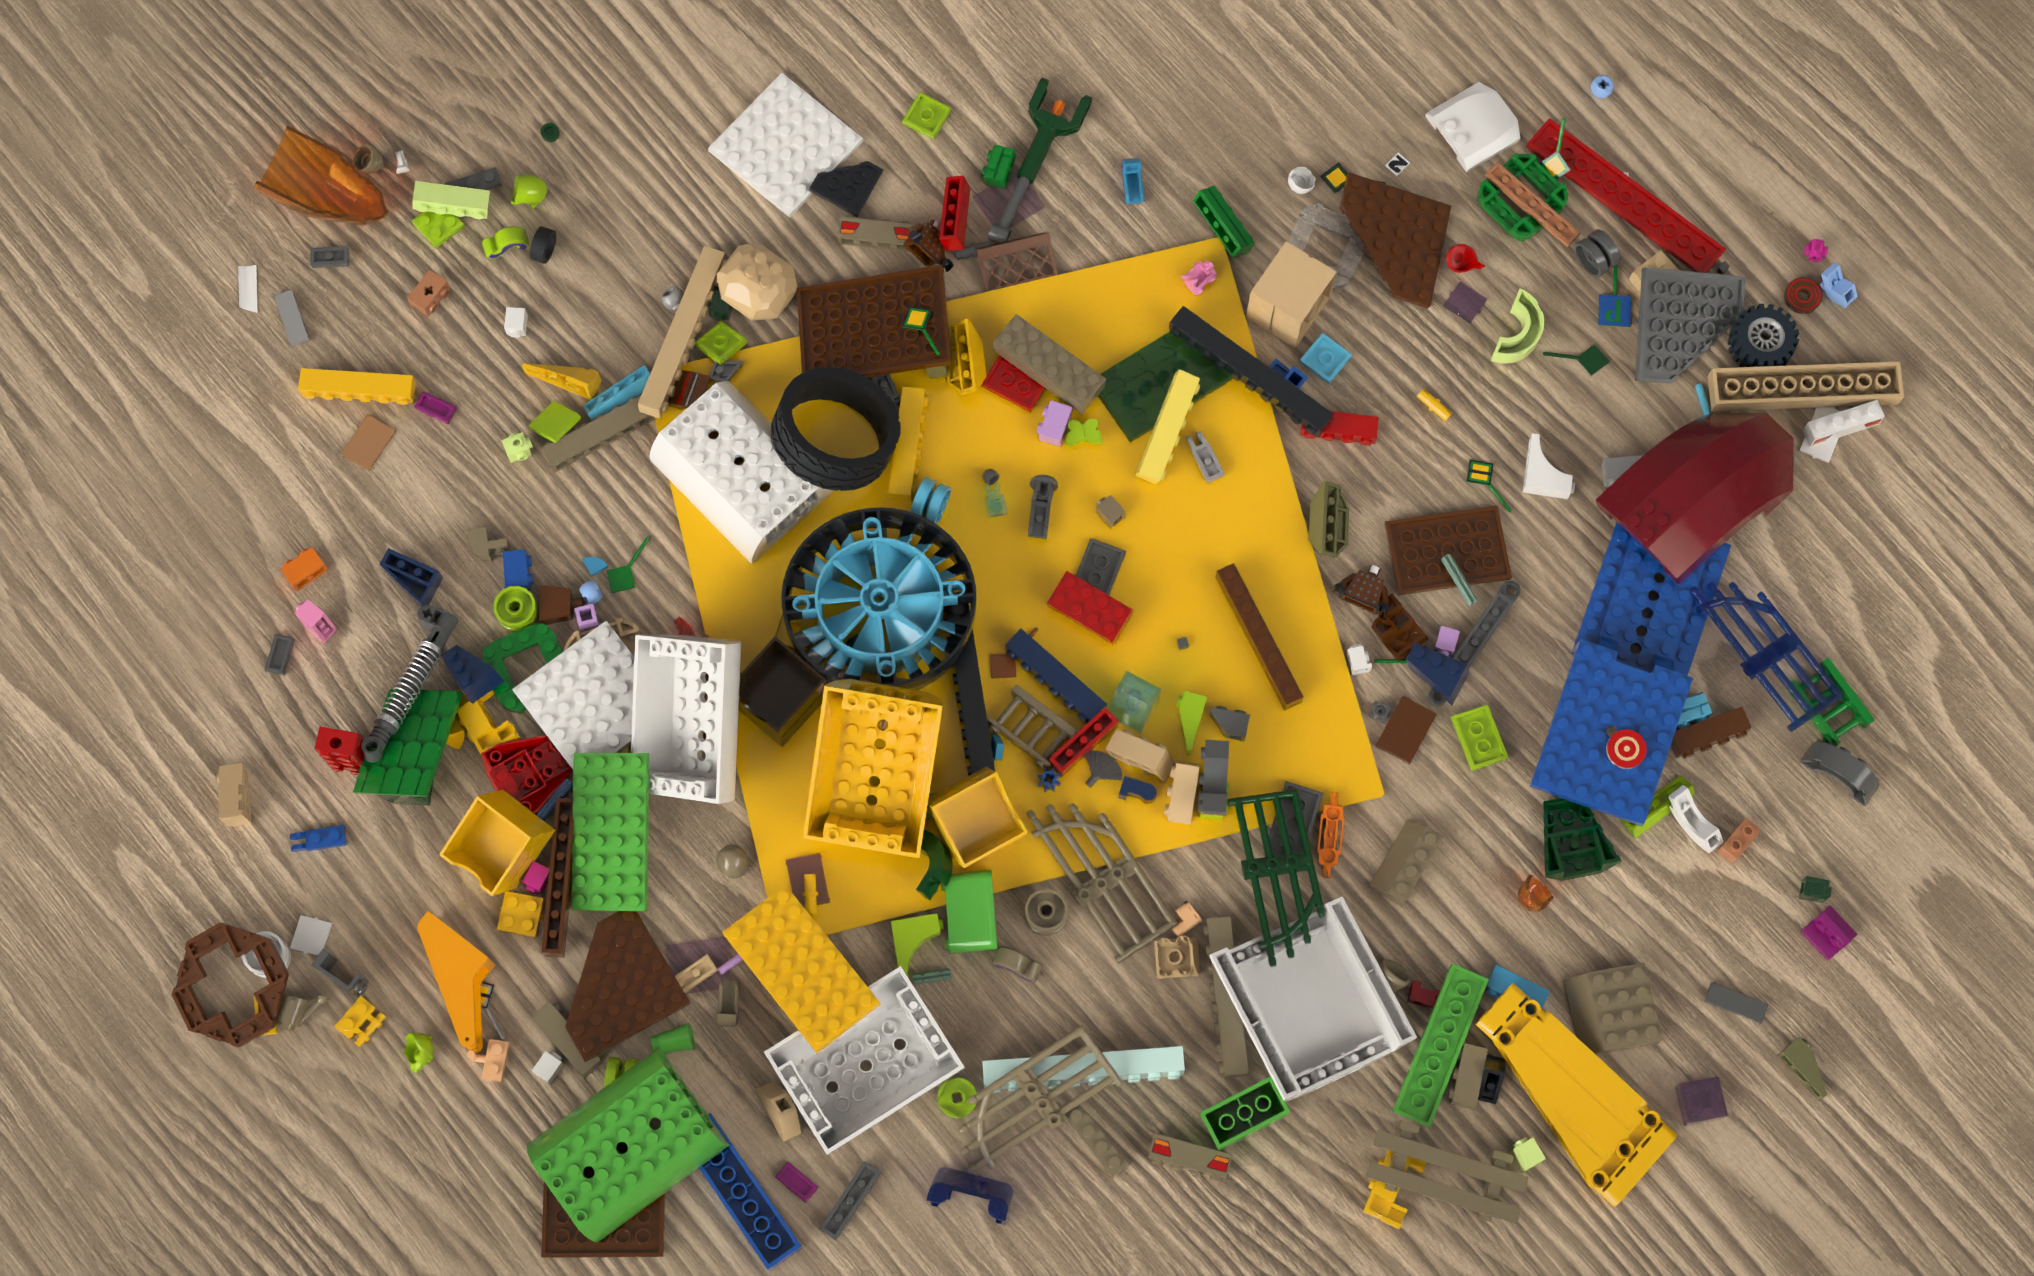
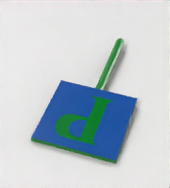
M1617 264L1614 266L1613 295L1599 294L1598 325L1630 327L1631 296H1617Z

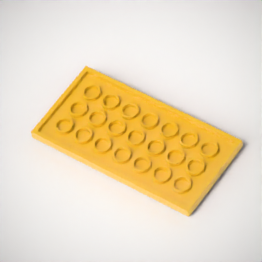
M786 884L722 932L817 1054L881 1005L880 1001Z

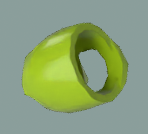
M516 175L513 197L510 204L519 205L526 203L531 204L532 210L535 209L539 203L544 201L548 193L545 181L534 175Z

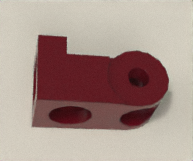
M1413 980L1407 1002L1433 1009L1440 990L1432 991L1421 988V982Z

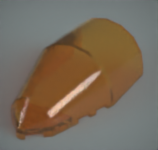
M288 125L261 181L257 180L254 186V191L305 217L366 226L384 219L388 213L382 192L369 179L355 170L356 167L349 164L339 151Z

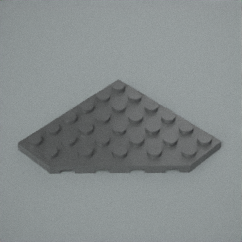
M1642 268L1635 381L1673 383L1677 376L1693 364L1701 353H1704L1719 336L1726 332L1744 311L1746 277Z

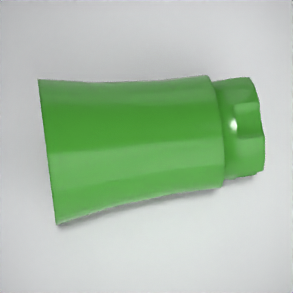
M689 1023L658 1033V1035L651 1036L650 1039L653 1051L659 1047L664 1054L683 1050H695V1039Z

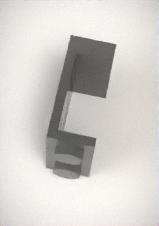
M322 949L311 965L355 997L363 995L368 988L367 984L369 981L357 973L349 986L329 973L337 959Z

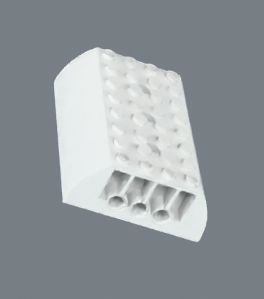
M722 381L715 383L659 432L650 451V460L730 543L753 564L835 490L817 487L793 474L784 465L785 462L781 461L774 449L773 436H771V422L731 382ZM716 431L719 433V436L716 439H710L708 437L709 433ZM742 457L745 461L742 465H736L734 460ZM764 483L771 486L766 492L760 490V486Z
M901 966L868 986L881 1005L818 1054L799 1031L764 1051L779 1079L827 1155L965 1068ZM899 1039L904 1040L906 1043L905 1048L902 1050H897L894 1047V1043ZM863 1061H870L872 1063V1068L869 1071H863L860 1068ZM830 1082H835L838 1085V1089L834 1093L827 1091V1085Z

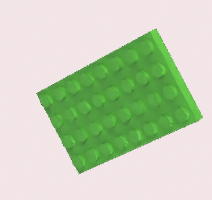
M574 753L571 910L648 911L649 753Z

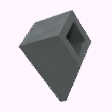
M1223 706L1212 707L1210 716L1224 737L1245 741L1250 715L1242 710H1235L1234 712L1227 710Z

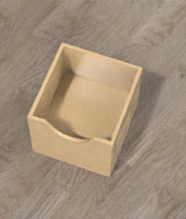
M1286 241L1252 289L1246 319L1293 348H1296L1330 299L1336 271L1317 259L1310 258L1307 253Z

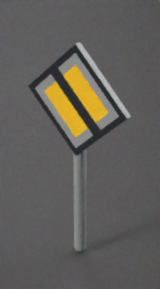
M482 982L481 1008L486 1010L500 1038L504 1040L505 1037L488 1007L495 985Z

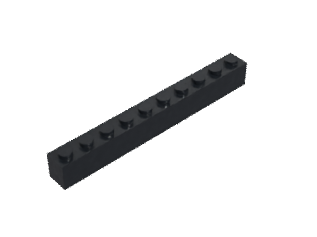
M1182 306L1169 322V330L1172 335L1185 340V343L1190 348H1196L1204 358L1214 361L1219 369H1225L1233 379L1243 382L1248 390L1257 392L1262 400L1275 405V408L1280 413H1286L1294 423L1304 426L1309 434L1320 437L1333 421L1334 414L1185 306Z
M959 591V592H953V594H955V595H958V594L961 593V591ZM969 603L943 606L944 612L946 611L947 618L944 621L968 626L970 618ZM972 628L964 650L953 664L956 673L952 674L954 685H958L959 692H955L956 702L961 703L962 709L958 711L959 721L964 722L965 728L961 729L962 740L967 741L964 753L965 759L970 760V766H967L968 776L984 767L995 771ZM950 633V637H947V641L958 645L962 637Z

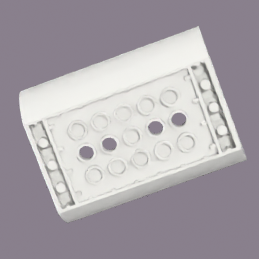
M686 635L635 636L631 753H649V794L717 804L735 800L741 641ZM706 673L709 675L708 682L705 679ZM705 693L708 694L707 702L704 698ZM703 732L706 733V740L703 738ZM703 751L706 754L705 760L702 757Z

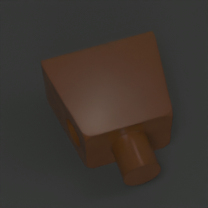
M539 585V620L545 625L572 620L574 608L584 606L583 598H573L569 588Z

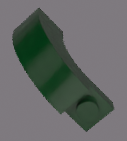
M924 829L920 852L929 857V868L916 890L924 898L931 900L940 884L947 886L949 883L953 862L948 848L933 833Z

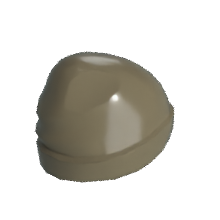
M364 144L359 147L353 157V167L358 173L373 174L384 167V159L373 146Z
M726 845L717 855V865L721 873L726 877L732 879L739 878L748 870V855L740 846Z
M1387 959L1378 963L1393 992L1400 991L1410 983L1408 973L1399 963Z

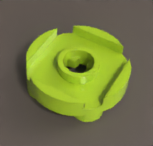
M964 1078L950 1079L945 1081L939 1088L937 1095L938 1105L947 1116L964 1118L975 1109L977 1103L971 1105L968 1099L976 1095L977 1092L973 1084ZM961 1093L962 1102L954 1103L952 1095Z

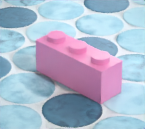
M308 599L297 607L295 612L297 618L309 632L323 643L337 630L327 615Z

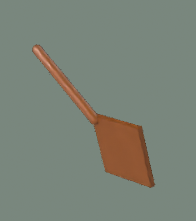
M1035 628L1029 634L1031 638L1037 633L1038 628ZM1006 654L990 655L992 679L1016 677L1015 660H1012Z

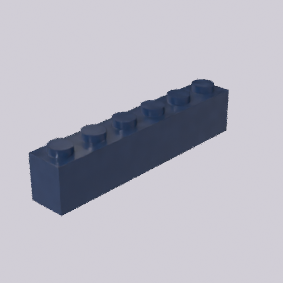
M1022 629L1005 645L1006 655L1012 660L1016 659L1020 662V667L1027 673L1030 671L1040 685L1043 686L1045 684L1049 688L1048 691L1055 698H1061L1067 709L1077 712V716L1082 722L1087 723L1091 721L1105 707L1107 708L1106 702Z

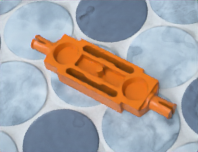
M1331 792L1330 803L1324 804L1323 814L1320 816L1317 854H1319L1318 864L1323 866V878H1326V871L1327 878H1331V867L1338 865V857L1341 855L1345 816H1343L1344 807L1338 804V792ZM1325 819L1323 849H1320L1322 821ZM1338 821H1341L1339 851H1336Z

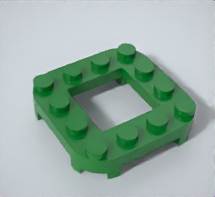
M1515 153L1503 167L1517 179L1523 175L1546 198L1544 202L1560 214L1568 200L1567 186L1564 183L1560 184L1536 161L1537 157L1534 154ZM1488 179L1481 183L1477 196L1479 205L1511 237L1518 241H1525L1535 236L1544 228L1530 215L1521 219L1498 196L1502 191Z
M543 623L533 624L491 642L483 649L482 661L494 668L504 681L494 691L500 704L507 711L522 714L527 709L512 690L515 687L503 659L536 645H539L546 664L563 652L552 629Z

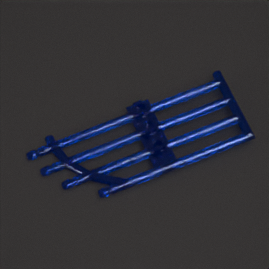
M1710 582L1707 586L1713 592L1716 599L1707 602L1695 586L1690 589L1691 594L1696 597L1695 599L1700 604L1696 607L1697 612L1702 613L1705 611L1743 659L1744 662L1740 666L1743 668L1744 673L1751 680L1756 677L1791 721V724L1787 726L1789 731L1793 732L1844 697L1839 688L1762 591L1757 596L1763 604L1748 599L1734 582H1731L1728 586L1736 597H1725L1717 589V586ZM1732 605H1743L1772 643L1764 648ZM1723 606L1758 651L1751 657L1748 655L1713 608ZM1757 610L1771 614L1785 634L1778 638ZM1797 649L1801 652L1833 695L1827 699L1824 698L1792 657V652ZM1783 658L1818 701L1819 704L1814 708L1809 706L1777 665ZM1769 668L1772 669L1803 709L1804 715L1797 718L1763 674L1764 671Z

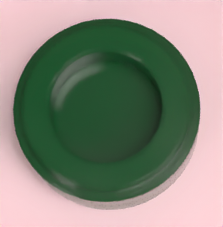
M547 123L542 126L541 136L543 140L554 142L559 138L560 132L557 125Z

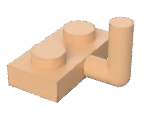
M489 1039L486 1055L476 1054L472 1050L467 1052V1057L470 1060L484 1063L482 1079L497 1082L503 1081L510 1043Z

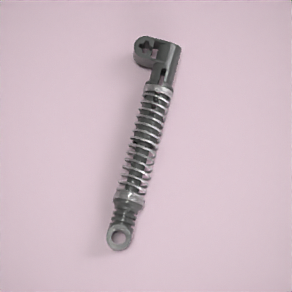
M424 605L418 610L420 627L430 633L426 639L420 642L417 648L418 652L414 653L415 657L411 658L412 662L408 663L409 667L405 668L406 672L402 673L403 677H400V682L396 683L397 687L393 689L395 692L391 693L392 697L388 698L389 702L385 703L386 707L382 708L383 712L377 715L372 732L362 741V752L366 761L372 763L379 761L383 756V750L390 737L398 732L400 724L403 723L405 715L408 714V710L411 709V705L414 704V700L417 699V695L423 689L426 679L429 678V674L432 673V669L435 668V664L441 658L444 651L443 647L458 623V619L453 614L431 605ZM370 748H376L374 751H368Z

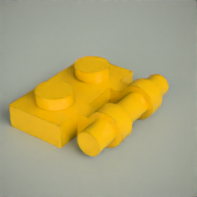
M360 996L334 1027L350 1040L357 1034L359 1037L354 1043L361 1047L364 1042L370 1040V1035L375 1029L381 1027V1022L386 1016L380 1012L376 1017H373L372 1014L377 1009ZM369 1020L371 1023L362 1031L361 1027Z

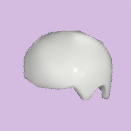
M1296 167L1290 171L1288 184L1295 193L1306 194L1315 187L1316 177L1306 167Z

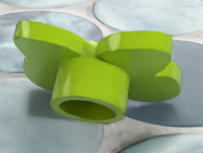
M1092 418L1081 424L1077 420H1070L1068 422L1070 432L1067 433L1066 445L1073 446L1079 442L1087 441L1092 444H1101V433L1099 430H1096L1098 421Z

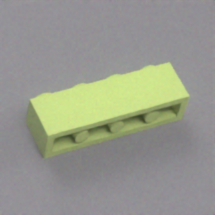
M415 181L412 209L420 212L430 211L437 214H453L458 217L468 216L475 219H487L490 191Z

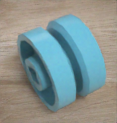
M925 477L915 495L910 512L922 517L925 515L926 519L938 524L949 501L951 487L940 484L936 488V481Z

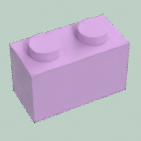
M1052 400L1049 406H1045L1042 415L1045 417L1043 423L1040 422L1037 428L1039 441L1061 447L1068 422L1072 415L1071 406Z

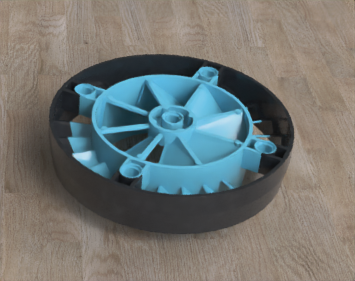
M895 508L859 509L842 514L824 523L813 531L796 550L787 567L782 586L784 624L798 655L827 680V684L843 679L860 680L861 674L866 673L877 675L878 684L920 690L944 675L960 657L967 644L976 615L975 579L970 563L958 543L934 522L918 514ZM876 528L874 531H869L868 529ZM881 528L900 530L898 540L882 538ZM863 530L864 539L854 542L851 532ZM914 534L921 536L916 547L909 544ZM835 539L842 548L839 551L832 543V541ZM932 544H935L940 549L928 559L924 553ZM819 552L828 562L825 563L815 554ZM947 558H950L955 563V565L939 574L935 566ZM872 565H875L877 579H873L870 569ZM804 568L818 575L819 577L817 578L810 574L802 572V569ZM848 575L863 588L860 591L838 582ZM959 575H962L964 579L956 581H945ZM793 587L815 592V594L791 596ZM954 590L961 591V593L958 595H955L952 592ZM879 597L884 599L882 602L875 601ZM860 601V606L823 620L825 604ZM970 603L968 626L943 621V606ZM799 605H805V606H806L805 609H802V610L797 609V607H798ZM867 615L868 619L853 647L845 645L843 639ZM817 618V626L793 633L790 621ZM883 619L885 621L887 635L890 643V653H886L882 626ZM940 629L962 637L959 644L955 645L939 637ZM819 640H824L812 649H810L809 651H807L806 653L803 651V649L818 642ZM934 645L948 655L944 661H940L930 652ZM832 653L831 659L823 668L819 665ZM922 659L931 669L924 674L917 665ZM844 665L848 666L843 678L838 677ZM906 670L910 680L897 683L896 673Z

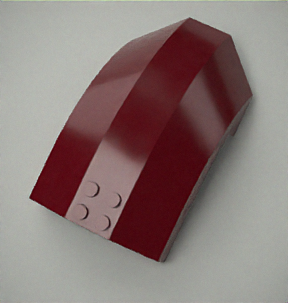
M1711 413L1684 425L1658 443L1625 471L1595 501L1598 508L1611 520L1614 518L1664 567L1665 573L1679 585L1737 531L1761 512L1764 516H1767L1793 492L1794 438L1767 413Z

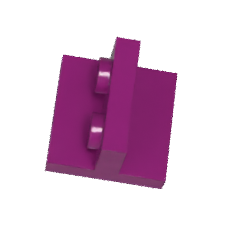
M1831 905L1800 931L1827 961L1858 935Z

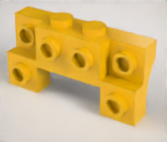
M494 690L473 704L463 693L457 710L460 724L464 728L466 727L468 731L466 733L467 737L471 742L475 743L480 754L499 743L521 739L513 723L507 720L497 727L484 705L486 700L496 694Z
M1388 1150L1384 1159H1379L1378 1164L1389 1167L1393 1152ZM1407 1156L1404 1172L1410 1168L1422 1174L1426 1162ZM1371 1179L1368 1186L1371 1191L1363 1212L1379 1219L1383 1223L1400 1229L1408 1209L1393 1203L1399 1188L1397 1192H1392L1385 1189V1183Z

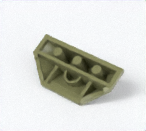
M1323 481L1310 503L1308 540L1319 554L1336 558L1348 545L1349 507L1341 492V486Z

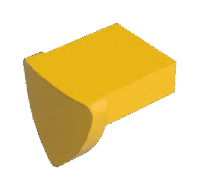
M459 716L455 717L446 742L447 745L457 750L462 746L465 737L464 728L458 720Z

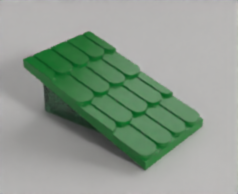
M390 689L387 693L385 703L389 702L388 698L392 697V692H395L393 689ZM420 690V694L417 695V699L414 700V704L411 705V709L405 715L403 723L400 724L398 732L390 737L383 750L382 758L373 763L364 759L353 793L376 795L394 804L430 806L434 776L463 692L453 690ZM370 748L368 751H374L376 748Z

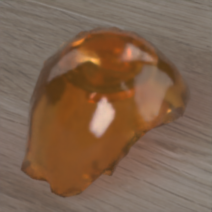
M1528 875L1518 890L1517 900L1527 911L1539 912L1548 907L1554 897L1551 891L1546 886H1543L1538 879H1535L1533 875Z

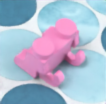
M1197 261L1187 274L1181 276L1182 280L1186 283L1185 286L1195 295L1203 292V286L1207 282L1211 283L1217 278V273L1213 269L1214 265L1211 262Z

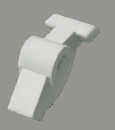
M403 150L395 152L398 165L396 173L400 174L410 171Z

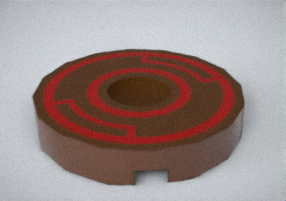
M1800 277L1789 283L1785 290L1784 299L1787 306L1791 307L1796 313L1807 314L1812 313L1818 308L1822 301L1823 293L1816 281ZM1799 293H1806L1808 295V299H1801L1799 297Z

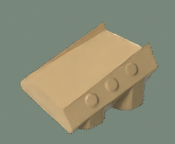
M1179 936L1178 938H1162L1154 941L1158 979L1200 975L1199 943L1196 937Z

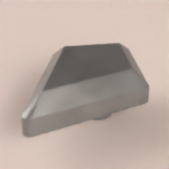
M714 361L709 376H711L712 381L716 382L730 381L743 365V362L725 361L722 365H719Z

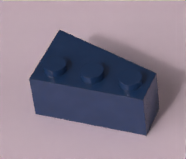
M1414 643L1406 658L1408 668L1425 683L1427 682L1452 706L1469 675L1468 665Z

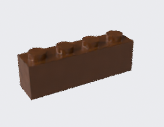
M1739 707L1675 731L1671 747L1676 758L1683 756L1686 759L1693 756L1695 751L1701 750V752L1710 750L1714 744L1718 743L1721 746L1730 742L1729 739L1733 737L1737 739L1743 738L1748 735L1747 732L1752 727L1743 707Z

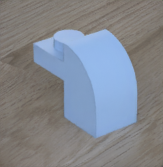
M1833 263L1821 274L1823 282L1819 284L1821 290L1835 304L1846 308L1858 297L1855 284L1843 278L1840 265Z

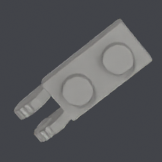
M1198 431L1196 432L1197 439L1201 445L1196 447L1190 435L1186 437V441L1208 484L1224 477L1225 474L1209 442L1206 441L1202 432Z

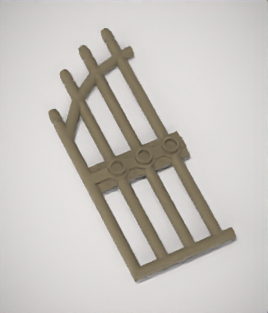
M1072 803L1069 805V809L1074 814L1076 820H1062L1054 806L1049 804L1046 806V809L1051 814L1054 823L1043 826L1032 810L1027 812L1028 818L1036 828V830L1031 832L1033 837H1042L1075 887V890L1071 892L1081 909L1085 906L1089 908L1118 952V955L1114 957L1118 964L1178 925V922L1104 813L1099 815L1100 821L1104 824V826L1086 821L1078 807ZM1068 828H1082L1108 866L1107 869L1098 874ZM1060 829L1092 879L1083 885L1081 884L1048 832ZM1094 832L1112 837L1124 858L1114 863ZM1134 874L1138 876L1168 921L1159 928L1126 881V879ZM1119 884L1151 931L1150 934L1142 939L1110 892L1111 889ZM1102 895L1135 942L1126 950L1093 902Z
M1082 1025L968 1099L971 1105L979 1102V1100H982L977 1116L969 1120L967 1124H963L959 1131L963 1134L976 1126L977 1139L969 1143L968 1146H964L960 1152L964 1156L970 1153L971 1150L979 1147L983 1155L975 1164H971L967 1168L969 1174L976 1172L977 1169L982 1168L986 1164L989 1169H993L996 1166L994 1159L1047 1125L1052 1130L1063 1124L1068 1119L1065 1113L1113 1082L1117 1087L1124 1083ZM1079 1036L1086 1043L1084 1047L1039 1076L1031 1069L1032 1066ZM1089 1052L1094 1054L1097 1058L1096 1062L1048 1092L1042 1084ZM1101 1067L1105 1069L1109 1075L1108 1077L1063 1106L1059 1107L1053 1099ZM1014 1079L1020 1088L988 1108L993 1092ZM1021 1096H1027L1031 1104L985 1133L984 1120ZM1033 1111H1038L1043 1119L992 1152H989L986 1144L987 1141Z

